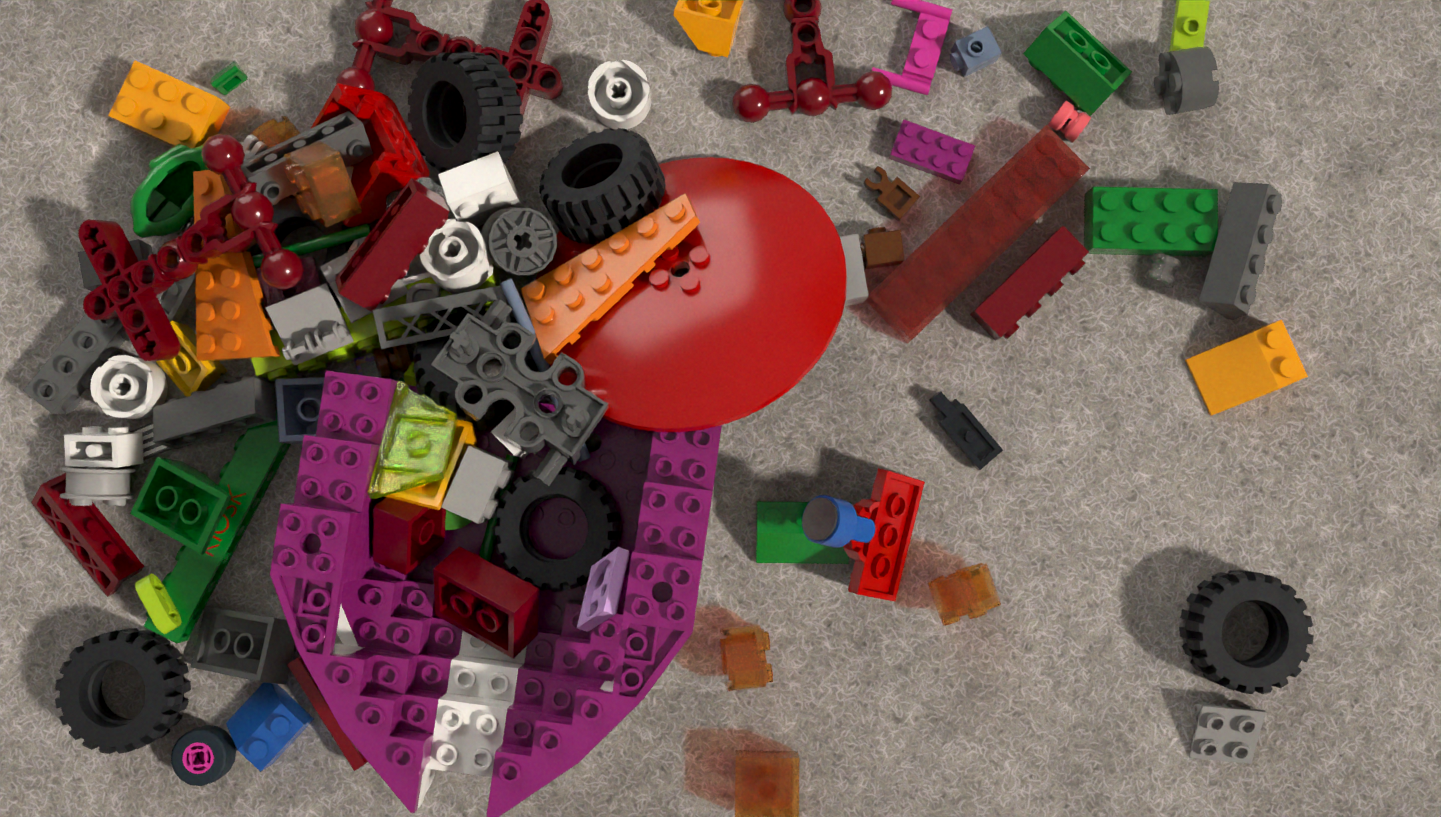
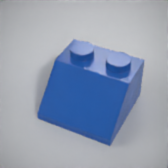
M263 682L226 722V725L237 750L261 772L271 766L314 718L278 684Z

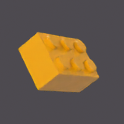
M134 60L108 116L131 129L172 147L182 144L189 148H196L204 144L209 137L218 134L230 106L217 96Z

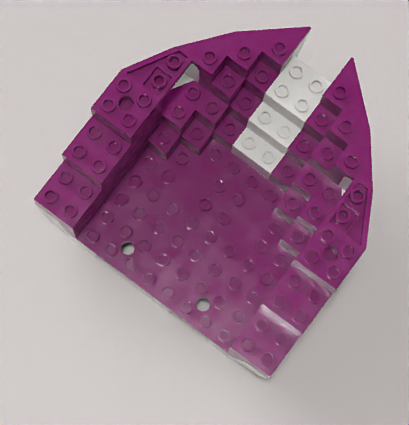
M326 371L316 436L304 435L294 503L280 504L270 576L296 648L341 730L410 813H415L421 806L424 796L434 779L435 771L441 770L491 777L486 817H499L578 764L645 698L693 633L722 425L686 432H655L623 426L605 418L598 422L592 433H596L601 437V447L596 451H589L590 458L581 462L577 461L575 465L566 461L563 467L586 472L596 480H599L606 487L605 489L608 493L612 494L616 501V509L620 512L621 521L619 523L622 533L617 548L620 547L628 550L630 554L616 615L586 632L577 629V624L587 584L561 592L539 590L538 635L513 659L435 615L433 568L459 546L479 555L488 521L479 524L472 521L460 529L445 530L444 543L407 575L373 561L372 538L374 534V519L372 514L376 504L386 498L376 495L374 491L410 408L427 411V406L422 404L419 398L417 386L407 385L392 379ZM539 403V409L544 413H552L556 410L554 405ZM494 425L488 426L486 431H477V428L475 429L476 447L504 459L506 454L514 456L491 433L495 428ZM547 445L536 454L529 453L524 459H518L511 488L514 486L513 482L520 476L525 477L530 474L529 471L539 467L550 451ZM551 498L539 504L533 511L529 520V537L534 548L543 556L551 559H565L577 553L584 545L588 534L587 518L583 510L573 501L566 498ZM494 546L490 563L502 567L507 572L517 576L513 571H508L502 564L505 560L501 554L497 555ZM336 633L343 644H335Z

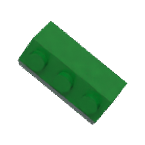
M1064 11L1050 23L1023 53L1034 69L1042 71L1050 79L1054 88L1066 93L1072 99L1074 106L1078 110L1086 112L1089 116L1132 73L1126 65L1067 11Z
M757 501L756 563L849 564V557L843 546L834 548L816 544L805 536L802 528V517L809 502Z

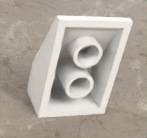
M498 151L438 174L447 203L457 221H467L477 227L485 224L493 213L501 209L525 208L521 196Z

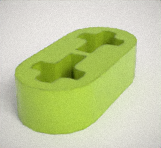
M151 573L135 583L138 596L160 632L167 634L181 625L182 621L179 612L163 583L156 575Z

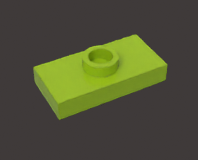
M1176 0L1169 52L1204 46L1209 0Z

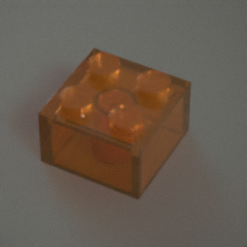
M318 141L284 155L288 164L284 166L286 176L291 184H296L300 194L296 196L297 203L304 214L310 215L313 221L317 220L325 227H328L362 213L339 151Z
M735 750V817H799L800 758L798 751Z

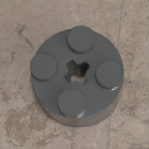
M1193 47L1159 54V76L1154 78V88L1157 95L1162 94L1166 115L1206 109L1215 105L1219 94V80L1213 81L1212 71L1218 70L1215 57L1209 47Z

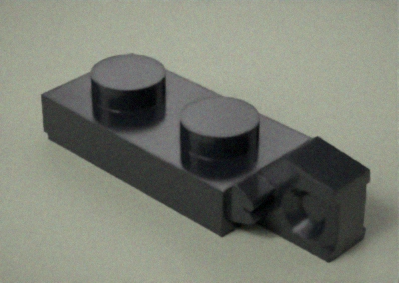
M941 391L929 399L939 412L934 416L939 422V426L977 470H981L1003 451L964 403H960L957 399L950 402Z

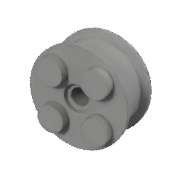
M61 467V471L66 472L65 493L60 494V498L69 499L71 505L90 506L92 505V500H103V503H106L108 506H125L126 499L135 498V495L130 493L131 473L136 472V468Z

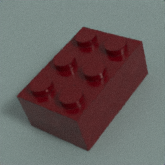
M460 546L433 568L436 616L513 659L538 635L539 588L530 582L512 575L504 568L498 567L481 558L478 554L471 553Z

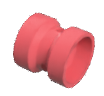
M1066 100L1047 126L1054 131L1060 130L1064 133L1065 138L1073 143L1086 127L1091 117L1084 112L1078 113L1074 110V105Z

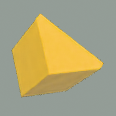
M170 321L179 339L180 351L173 359L156 362L186 397L191 396V393L195 391H205L220 378L221 373L225 374L227 369L219 360L197 361L195 332L189 325Z

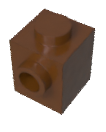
M878 227L867 230L868 234L863 235L860 247L865 270L901 265L905 261L901 230L886 232L885 227Z

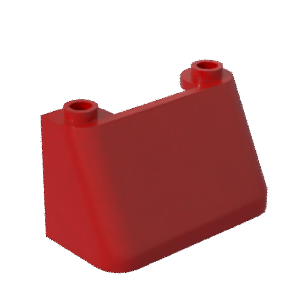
M337 83L311 128L347 111H350L364 125L373 155L365 158L359 164L351 165L354 169L349 191L354 201L344 202L339 210L345 226L355 227L366 223L371 224L387 211L411 178L424 185L430 172L393 100L377 91Z

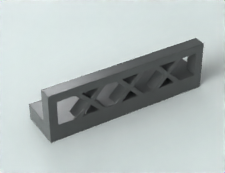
M495 286L373 310L381 349L450 336L458 328L446 320L453 309L464 308L472 313V316L482 319L483 316L479 314V311L485 303L494 302L497 298L507 304L502 287ZM480 304L476 311L468 307ZM447 311L443 317L438 315L437 312ZM431 314L439 319L440 322L433 332L423 333L414 327L420 316ZM510 315L507 316L502 325L511 323ZM414 317L410 324L403 320L406 318ZM398 320L408 327L400 339L386 340L383 323ZM443 323L451 327V329L439 331ZM411 329L420 334L406 337Z

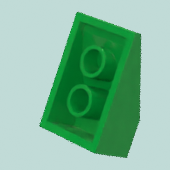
M157 457L130 514L195 552L204 555L232 496L204 473L179 460Z

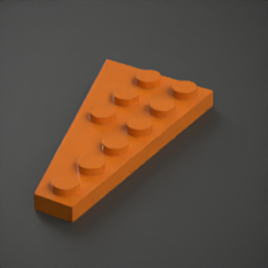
M210 170L193 172L194 224L201 219L200 212L203 207L226 194L232 195L223 175H218ZM231 213L228 214L225 218V228L227 229V237L230 240L244 232V230L235 224ZM226 252L214 259L208 258V263L199 264L198 269L195 271L197 361L281 357L278 346H273L269 331L273 330L270 318H265L261 303L264 297L251 252Z
M686 194L681 195L521 288L539 346L547 363L551 365L558 357L556 354L568 342L573 344L581 337L579 332L590 321H598L634 286L631 282L643 271L648 273L656 265L653 261L666 249L672 250L700 224L691 200Z

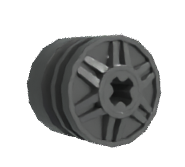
M513 208L502 213L493 223L489 233V250L495 262L505 271L515 275H532L543 270L553 259L557 248L556 232L551 221L541 212L531 208ZM524 232L530 235L528 241L532 243L529 249L524 247L521 251L515 248L517 242L513 240L516 234L522 236Z

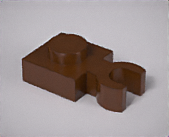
M877 166L874 172L880 177V182L872 183L866 178L864 186L872 192L878 191L881 195L877 198L876 202L899 221L920 196L898 176L891 183L888 180L886 171Z

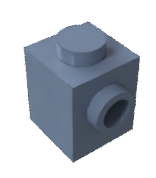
M987 26L955 41L950 50V60L956 71L960 70L963 77H966L995 63L1002 52Z

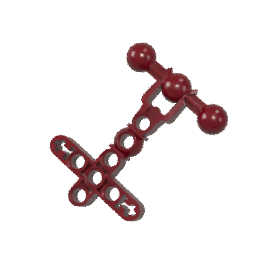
M393 0L365 2L368 9L361 12L355 20V34L358 40L352 43L357 49L352 67L342 70L336 78V84L339 83L374 91L375 83L370 70L376 54L381 58L402 65H408L413 60L426 62L432 56H438L440 53H457L465 50L468 52L484 53L494 57L509 71V78H512V74L516 69L523 68L527 70L524 78L519 80L512 78L518 87L516 89L517 96L521 97L522 106H520V114L524 115L530 95L548 100L556 99L561 95L564 86L559 71L551 65L541 63L553 25L549 5L544 0H528L525 3L509 52L493 47L483 48L481 44H476L466 36H456L450 38L449 34L441 36L438 31L420 24L414 13L391 7ZM539 12H542L544 17L539 16L535 24L532 16H538ZM392 21L411 29L410 34L405 37L406 43L399 49L386 45L393 37ZM527 40H534L536 42L532 50H523L521 46ZM430 42H439V46L435 51H425L426 46ZM552 77L556 79V83L552 88L546 89L541 87V83L545 78Z
M785 0L783 12L790 23V32L793 33L792 53L788 54L785 63L787 90L767 92L760 85L749 83L736 91L733 96L732 107L738 118L750 123L762 120L769 111L788 109L791 115L798 110L806 116L815 117L825 112L828 107L836 111L839 103L858 102L865 109L877 110L889 103L893 88L889 78L877 71L863 74L857 79L856 83L835 85L833 55L829 50L824 49L818 26L822 9L820 0ZM806 4L810 10L799 12L795 9V6ZM802 33H808L813 37V40L803 42L798 36ZM815 62L817 65H822L825 82L820 78L810 77L796 85L795 67H798L800 63L810 65Z
M217 134L209 137L203 144L201 156L203 163L210 171L223 175L232 195L226 194L203 207L200 212V220L187 229L182 236L164 242L158 249L157 254L147 256L148 260L138 261L123 229L115 221L88 219L79 227V240L102 285L85 296L83 301L84 312L89 318L94 320L120 319L137 354L145 361L170 360L178 355L180 351L179 339L157 295L170 288L174 282L192 276L198 269L199 264L208 263V258L214 259L226 252L243 253L258 243L264 255L260 268L261 274L269 286L279 290H286L296 286L302 279L304 271L302 260L296 253L282 248L274 233L278 224L272 222L274 216L272 202L265 195L256 191L257 183L248 182L241 169L245 157L243 146L236 138L229 134ZM231 213L235 224L245 231L229 240L227 229L225 228V218Z

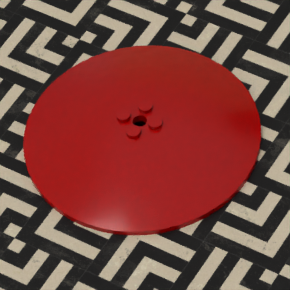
M716 157L689 158L659 164L664 174L666 185L659 208L686 194L691 200L700 224L672 250L666 249L653 261L656 265L648 273L643 271L631 282L634 286L598 321H590L579 332L581 337L575 343L571 344L568 342L556 354L557 356L560 353L566 354L581 365L585 376L584 388L608 403L609 408L602 418L639 430L686 432L712 428L744 418L768 406L798 384L824 354L836 333L846 300L847 269L841 239L825 209L802 186L783 174L751 162ZM559 231L556 235L557 248L553 259L543 270L537 273L536 279L600 242L585 244L581 241V243L565 237ZM678 269H689V272L682 277L673 276ZM566 372L560 376L559 382L562 385L569 386L576 381L577 376L574 373Z

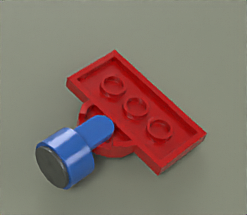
M878 468L873 483L871 499H862L852 505L846 500L828 495H819L807 504L802 517V528L808 540L834 548L843 546L848 557L855 560L853 571L850 575L848 592L896 601L924 481Z

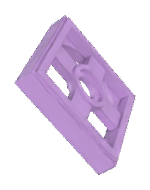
M618 547L591 566L577 629L588 632L616 615L630 554L628 550Z

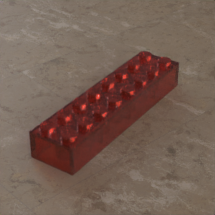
M1046 125L879 284L865 301L908 344L1090 168Z

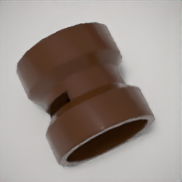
M405 345L381 349L380 346L372 349L373 358L381 378L391 376L392 372L396 370L405 372L411 365Z

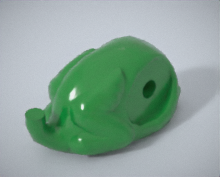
M178 144L149 162L150 171L137 187L130 202L133 231L137 236L146 238L171 235L179 231L194 215L193 172L209 170L203 163L201 156L203 144L196 148H189L186 145Z

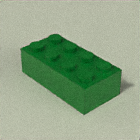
M1092 187L1084 194V247L1089 251L1088 254L1206 257L1213 254L1218 237V189Z

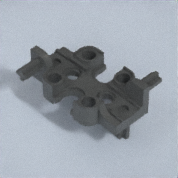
M496 298L481 320H478L469 313L465 316L455 332L451 333L450 339L431 366L458 385L455 390L457 403L468 416L476 421L480 420L487 412L488 407L497 400H506L514 405L516 416L514 421L508 426L504 437L509 439L511 444L527 453L540 451L545 445L550 448V451L533 474V477L540 482L550 486L566 461L573 465L576 464L581 456L580 449L602 419L609 405L584 388L585 376L581 365L566 354L560 353L547 371H531L525 364V356L527 351L532 348L537 337L517 323L502 325L512 311V308L504 301ZM516 336L521 339L520 345L515 349L504 347V342L509 337ZM491 359L498 360L502 364L501 372L494 377L487 376L483 372L484 364ZM571 372L577 376V379L572 385L565 386L559 382L560 376L563 373ZM478 390L483 393L482 399L478 403H466V396L469 392ZM545 396H553L558 401V407L552 413H544L539 409V402ZM526 427H536L539 430V434L535 440L525 441L521 438V433Z

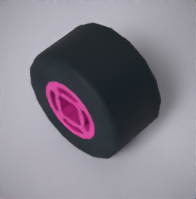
M204 725L186 732L176 741L172 749L171 764L175 774L181 781L193 786H204L222 778L230 771L235 762L236 747L227 731L218 726Z

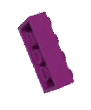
M903 119L888 159L960 185L965 176L975 145Z

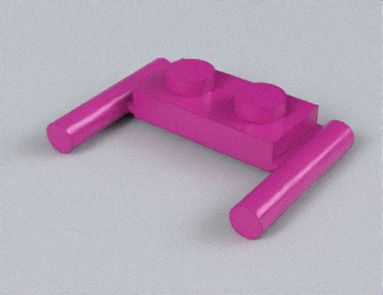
M892 0L891 5L920 14L902 75L872 67V71L883 73L889 78L892 86L928 95L953 9L922 0Z

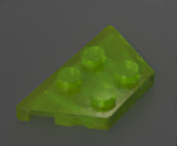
M397 381L368 489L371 499H377L444 479L458 422L457 415L444 406L436 405L434 400L422 394L420 396L413 392L403 381Z

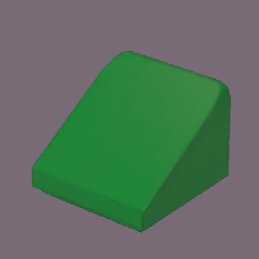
M234 61L211 78V85L221 94L227 95L245 82L248 77L238 63Z

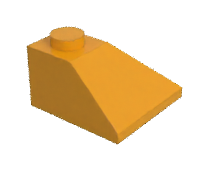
M678 0L673 15L698 50L707 52L714 57H728L734 42L744 0Z

